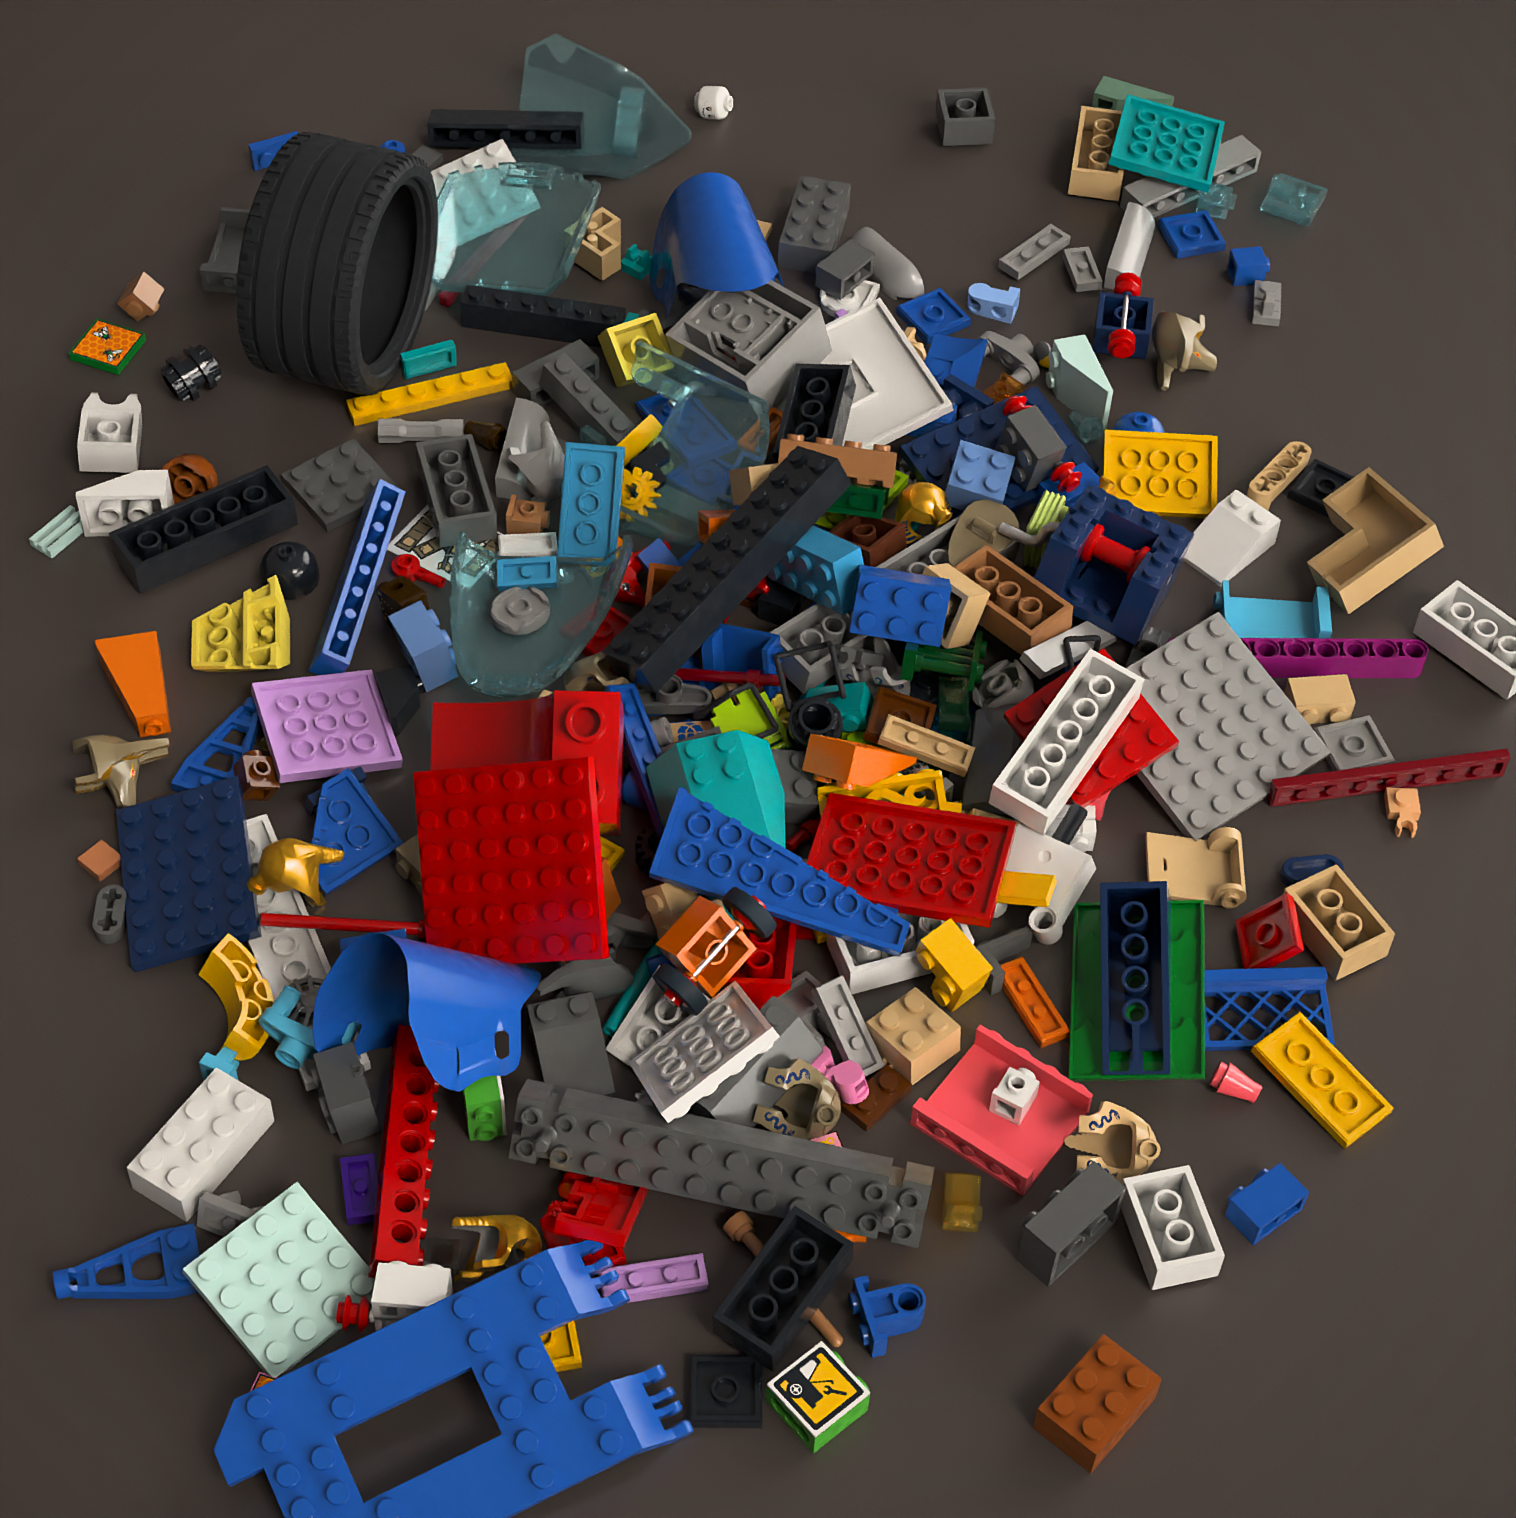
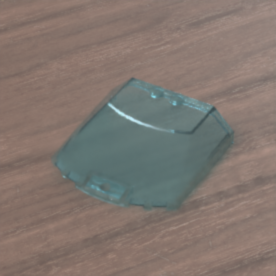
M532 162L498 163L499 168L483 169V165L474 166L475 171L464 174H460L459 170L450 172L437 196L438 241L432 283L441 291L464 293L466 285L549 296L567 280L601 191L600 183L595 180L591 182L585 180L583 174L575 172L573 175L564 173L563 167Z

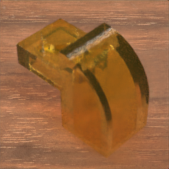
M944 1172L942 1198L943 1230L978 1232V1223L982 1221V1206L980 1205L981 1176L979 1174Z

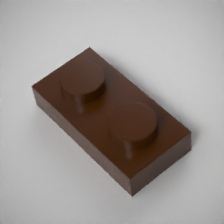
M888 1064L867 1082L869 1095L866 1099L857 1104H847L845 1102L842 1104L841 1112L865 1132L911 1092L912 1083Z

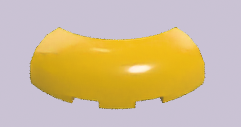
M228 933L212 950L198 975L215 990L227 1013L228 1034L222 1048L227 1047L236 1051L237 1055L234 1059L242 1061L252 1059L260 1051L269 1036L262 1029L258 1020L265 1009L271 1007L273 996L268 980L262 978L255 966L257 964L256 959L248 949Z

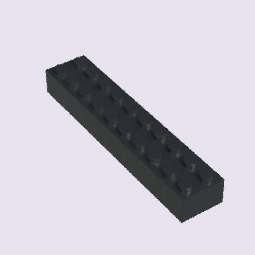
M800 446L792 450L780 465L769 474L761 485L749 495L743 504L730 515L725 523L711 535L706 543L691 556L688 562L671 577L670 581L651 598V601L632 618L631 622L602 651V654L619 678L624 677L629 682L635 683V685L657 693L848 489L851 482L838 458Z

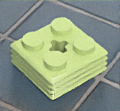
M1044 491L1029 521L1026 533L1037 535L1044 525L1050 522L1061 523L1070 509L1065 506L1066 497L1064 495L1060 497L1059 493L1055 495L1054 492ZM1049 539L1040 546L1030 547L1025 545L1024 566L1029 565L1030 568L1034 566L1035 569H1038Z

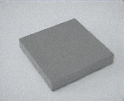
M1370 715L1314 728L1316 734L1331 751L1326 760L1332 771L1395 763L1394 757Z

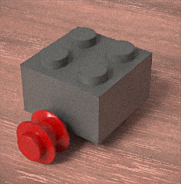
M1025 396L1009 398L1005 402L1002 414L1007 416L995 450L1015 456L1011 472L1014 481L1019 483L1025 492L1038 487L1040 482L1049 478L1052 482H1060L1057 486L1060 492H1071L1080 485L1082 473L1079 471L1073 472L1075 468L1074 462L1063 463L1061 461L1067 447L1036 405L1025 406L1027 402Z

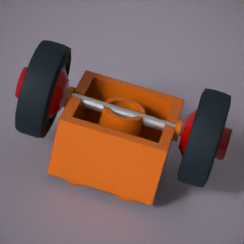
M737 887L731 888L722 899L723 905L733 916V920L721 906L699 896L655 944L677 969L664 963L654 973V981L664 992L663 996L676 1008L680 1006L694 1016L700 1014L708 1004L702 992L713 998L757 949L742 932L744 928L757 937L766 939L777 927L775 920L766 910L767 907L763 902Z

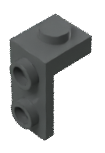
M1029 925L1021 929H1012L1004 936L992 941H983L976 947L993 967L984 984L990 996L1002 991L1005 972L998 961L1030 948L1033 930Z

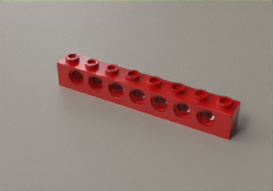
M405 1025L398 1026L391 1050L368 1273L370 1278L376 1277L378 1262L402 1261L408 1265L423 1266L425 1250L419 1249L420 1240H424L427 1230V1219L422 1218V1212L427 1209L430 1198V1189L425 1188V1180L430 1179L433 1160L427 1159L428 1150L432 1151L435 1140V1130H430V1123L435 1121L438 1102L433 1101V1093L437 1094L439 1083L434 1080L424 1064L411 1027ZM395 1239H399L404 1243H399Z

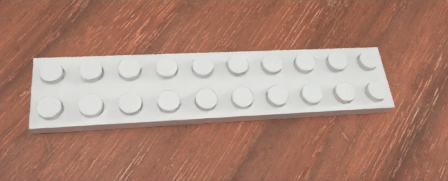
M267 814L246 820L254 876L258 872L262 850L271 843L278 841ZM267 888L263 895L256 894L260 925L261 913L309 916L302 897L296 889L279 893ZM260 926L262 937L247 941L251 953L257 961L258 971L262 978L267 979L269 982L273 1003L284 986H289L293 983L294 979L300 980L311 975V978L324 980L331 969L315 929ZM309 985L300 987L303 992L309 991ZM313 985V989L319 987V985ZM291 1013L288 1018L291 1019L294 1013ZM300 1017L297 1022L303 1025L305 1018ZM356 1032L351 1042L355 1043L358 1032ZM367 1053L359 1055L360 1063L363 1064L365 1071L371 1069ZM309 1058L298 1069L306 1091L316 1088L311 1069L317 1066L315 1060Z

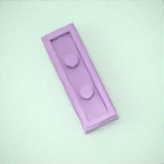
M703 1253L615 1266L598 1273V1277L610 1271H617L619 1275L618 1281L612 1285L600 1288L601 1295L604 1298L619 1289H625L630 1298V1301L627 1303L709 1290Z

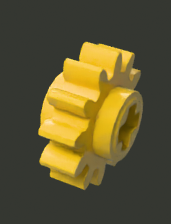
M634 467L633 474L629 470H623L621 515L628 513L629 518L636 519L638 513L643 517H648V511L646 510L648 507L657 509L656 504L652 501L654 498H661L662 495L654 492V488H657L660 483L655 480L650 481L653 473L645 471L642 474V469ZM634 488L636 489L635 491L638 493V496L636 498H634V494L632 493Z

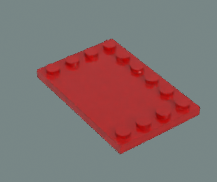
M829 793L806 863L818 871L821 869L828 873V877L843 886L853 888L857 891V894L875 905L881 904L899 910L898 913L944 921L951 918L956 923L990 928L1016 833V822Z

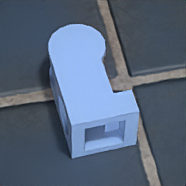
M975 283L968 290L967 308L973 314L1011 324L1019 306L1020 288L1010 287L1008 291L991 288L984 283Z

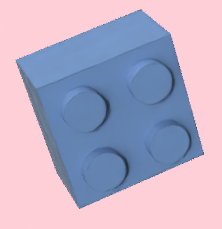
M960 440L944 491L950 506L964 511L974 501L984 499L1003 504L1015 456Z
M420 600L388 616L401 651L416 676H420L426 693L459 677L455 668V664L459 663L450 647L452 642L445 629L441 630L437 627L440 623L432 608L426 610Z

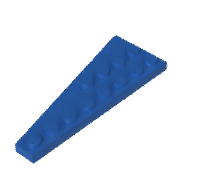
M679 787L649 871L650 878L722 900L731 888L737 887L750 896L757 897L767 907L766 910L773 917L898 957L901 955L910 927V922L880 904L875 905L857 894V891L853 888L843 886L828 877V873L821 869L818 871L803 862L801 857L766 836L756 834L741 825L739 820L734 817L729 818L714 809V805L707 801L699 800L689 794L687 789Z

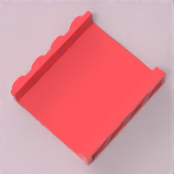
M979 1025L976 1029L974 1044L927 1101L920 1097L913 1105L910 1125L1021 1196H1024L1065 1144V1138L1072 1135L1079 1126V1115H1087L1089 1113L1093 1094L1084 1085L1073 1082L1061 1075L1053 1066L1045 1065L1032 1057L1027 1050L1016 1047L1006 1041L998 1032L988 1030L984 1026ZM1009 1067L1015 1070L1026 1068L1034 1073L1036 1080L1040 1081L1037 1097L1020 1125L989 1111L992 1092L998 1087Z

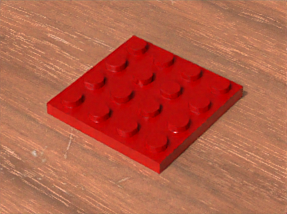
M1104 648L1098 651L1099 654L1114 661ZM1077 666L1004 712L1003 718L1022 742L1027 738ZM1141 693L1135 705L1068 799L1071 804H1078L1085 808L1178 746L1179 740Z

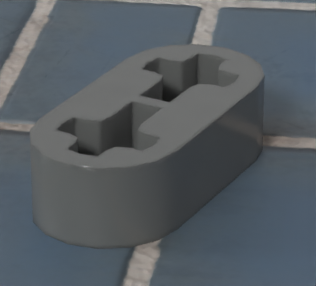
M108 885L102 888L97 895L92 925L96 939L103 944H113L119 941L125 931L127 896L124 888L119 885ZM112 898H118L114 901L113 908H109L108 903L112 901ZM108 920H112L113 926L109 928V931H104L107 928Z

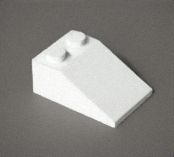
M137 470L76 492V500L85 537L109 536V532L175 505L168 470Z
M1235 490L1218 503L1194 531L1193 534L1195 535L1183 561L1221 587L1223 580L1229 581L1275 544L1281 520L1238 490Z
M652 976L610 1040L606 1050L630 1066L629 1062L691 1014L680 1006L678 1008L673 1006L663 996L664 992L656 984ZM703 993L707 1001H709L711 998Z

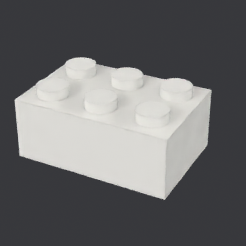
M1186 1165L1124 1178L1122 1184L1126 1187L1121 1209L1151 1290L1218 1276L1225 1255L1190 1166Z

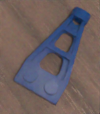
M253 697L246 698L243 705L239 706L185 759L171 782L173 791L182 792L235 777L233 766L244 753L253 750L261 723ZM233 729L246 733L241 746L224 742L223 740ZM216 752L234 757L232 768L227 773L204 766V764Z
M194 1223L158 1230L73 1268L53 1271L57 1299L68 1297L79 1299H172L199 1293L182 1273L184 1267L200 1256ZM151 1253H159L163 1257L165 1274L161 1279L139 1280L133 1276L132 1266L136 1260ZM117 1264L123 1266L125 1274L123 1283L113 1285H99L97 1283L96 1274L99 1270ZM76 1280L77 1285H71V1281Z

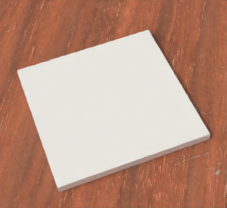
M881 298L825 325L832 351L820 364L850 365L856 384L842 446H844L845 440L862 442L861 448L873 449V444L886 445L954 411L952 403ZM787 397L776 409L784 412Z

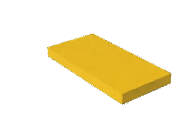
M1301 1012L1254 1045L1251 1050L1258 1060L1344 1149L1378 1124L1394 1109Z

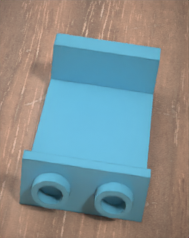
M1226 580L1222 581L1220 592H1215L1214 609L1219 610V613L1239 638L1331 637L1332 623L1328 587H1316L1312 602L1230 597L1229 581Z

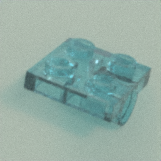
M1279 173V175L1275 174L1267 195L1262 202L1261 210L1298 224L1310 226L1326 198L1328 189Z

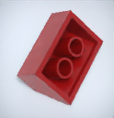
M773 917L777 927L766 939L759 938L744 928L742 932L757 949L724 984L725 989L736 980L758 1010L772 996L778 998L791 989L797 924Z

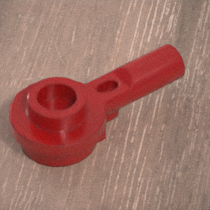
M402 554L395 557L391 562V570L397 578L404 576L411 582L415 580L425 581L440 589L445 585L446 578L420 567V561L414 555Z

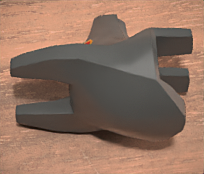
M613 928L607 930L609 945L616 941V932ZM611 947L609 948V958L555 961L557 970L542 980L537 986L536 991L541 996L562 988L563 990L553 999L592 992L594 1000H602L617 996L626 991L633 984L634 977L627 967L615 963L616 951Z

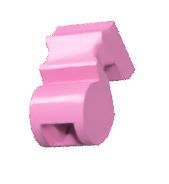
M825 1045L822 1048L823 1053L811 1066L820 1071L831 1082L843 1102L847 1104L862 1102L869 1095V1088L862 1067L851 1060L835 1066L831 1050Z

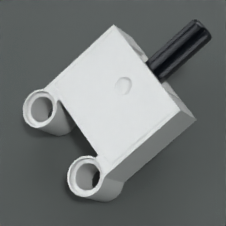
M1078 804L1070 806L1052 837L1045 834L1042 835L1019 822L1005 870L1055 876L1057 883L1049 906H1033L1035 909L1029 916V925L1037 941L1045 945L1053 944L1061 938L1064 922L1096 870L1091 855L1069 846L1088 813L1085 808ZM997 903L993 918L1003 915L1008 904ZM1046 921L1053 922L1049 928L1039 929L1042 923Z

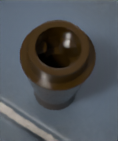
M469 420L464 427L465 435L472 434L473 439L487 449L493 451L503 448L507 431L501 424Z

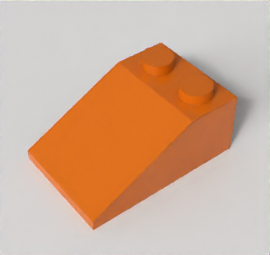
M810 733L802 770L813 773V780L831 784L832 779L837 780L835 786L854 790L855 785L869 787L916 764L917 757L870 744Z

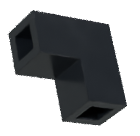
M659 441L631 460L632 470L634 467L641 468L642 474L645 471L653 473L650 481L655 480L660 483L657 488H654V492H657L667 485V477L660 468L670 462L671 454Z

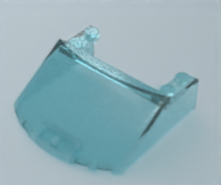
M638 340L635 362L631 369L633 380L639 386L650 389L664 398L676 402L653 444L655 445L660 441L671 454L669 463L660 468L667 477V485L657 491V493L662 495L661 498H654L652 501L656 504L657 509L648 507L646 509L648 517H645L621 505L619 530L654 539L660 538L663 541L691 547L701 542L698 540V511L738 509L741 506L733 505L729 470L764 465L770 436L768 403L758 396ZM563 477L559 482L560 499L562 497ZM635 488L632 491L634 498L638 496Z

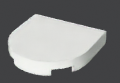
M865 280L841 300L821 289L820 305L826 313L833 317H836L835 312L840 309H845L847 313H850L874 301L879 293L880 284Z

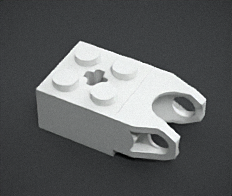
M91 392L84 402L81 411L77 442L79 471L131 473L138 470L142 436V413L138 394H130L123 403L111 405L102 402L98 392Z

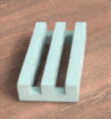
M68 506L29 538L30 545L50 558L55 557L84 533L79 510L75 512V507Z

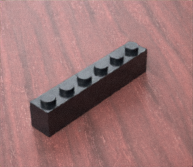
M432 109L427 122L429 147H485L503 139L508 148L582 149L585 137L584 112Z
M466 285L460 302L462 327L568 343L581 339L586 345L601 347L598 336L603 331L624 323L626 319V308L473 285Z

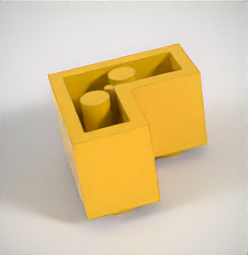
M951 918L922 938L915 951L922 967L926 970H931L936 976L931 986L935 1000L941 1006H946L951 1013L982 990L993 970V967Z

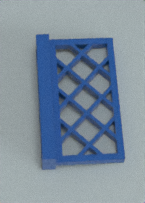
M1326 967L1205 970V997L1215 996L1225 1004L1217 1014L1205 1006V1051L1252 1050L1254 1045L1272 1033L1271 1030L1279 1021L1284 1024L1289 1020L1285 1015L1293 1006L1304 1013L1310 1022L1314 1021L1323 1028L1324 1037L1334 1046L1335 1041L1325 985L1328 979ZM1304 994H1318L1319 1006L1314 1012L1299 1001ZM1271 995H1281L1290 1003L1280 1012L1268 1003L1267 1000ZM1239 996H1249L1257 1005L1248 1013L1234 1001ZM1260 1007H1263L1276 1018L1267 1028L1253 1017ZM1228 1008L1243 1018L1235 1029L1220 1018ZM1248 1022L1262 1034L1257 1040H1248L1239 1033V1030ZM1214 1023L1229 1034L1224 1041H1210L1208 1030Z

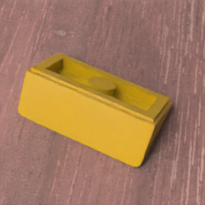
M652 414L647 416L616 445L625 447L624 467L664 431V427Z

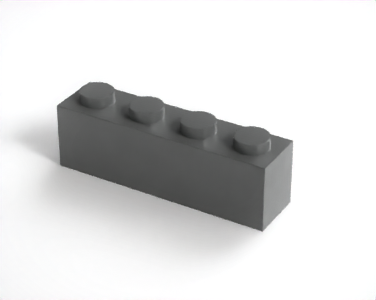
M565 352L544 364L539 385L595 444L616 446L636 427Z

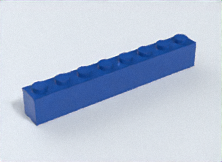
M381 479L378 480L366 498L308 670L316 675L345 672L350 664L406 492Z

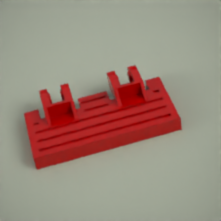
M565 1172L563 1180L557 1189L560 1194L559 1196L562 1199H568V1201L560 1202V1200H555V1202L552 1201L548 1205L547 1212L541 1220L543 1229L549 1231V1233L553 1232V1234L564 1237L582 1238L624 1248L649 1189L609 1181L599 1177Z

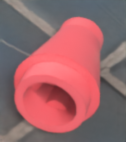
M1220 1062L1209 1083V1086L1216 1089V1093L1247 1100L1253 1104L1262 1089V1085L1253 1081L1231 1062L1228 1065Z

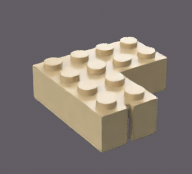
M1368 467L1322 500L1331 522L1345 535L1307 561L1316 585L1328 587L1329 597H1333V600L1346 613L1350 614L1442 549L1444 545L1436 524Z

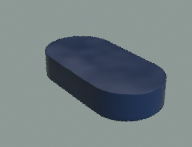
M1328 854L1293 857L1283 863L1280 878L1289 887L1336 864L1344 872V866L1337 857Z

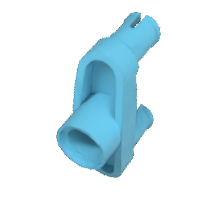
M285 985L273 1005L265 1009L258 1021L262 1029L280 1043L275 1051L277 1059L290 1068L300 1069L307 1058L315 1060L313 1054L319 1052L315 1048L312 1035L313 1030L288 1018L301 999V994L295 988ZM352 1022L348 1025L342 1038L343 1045L351 1042L360 1028V1023Z

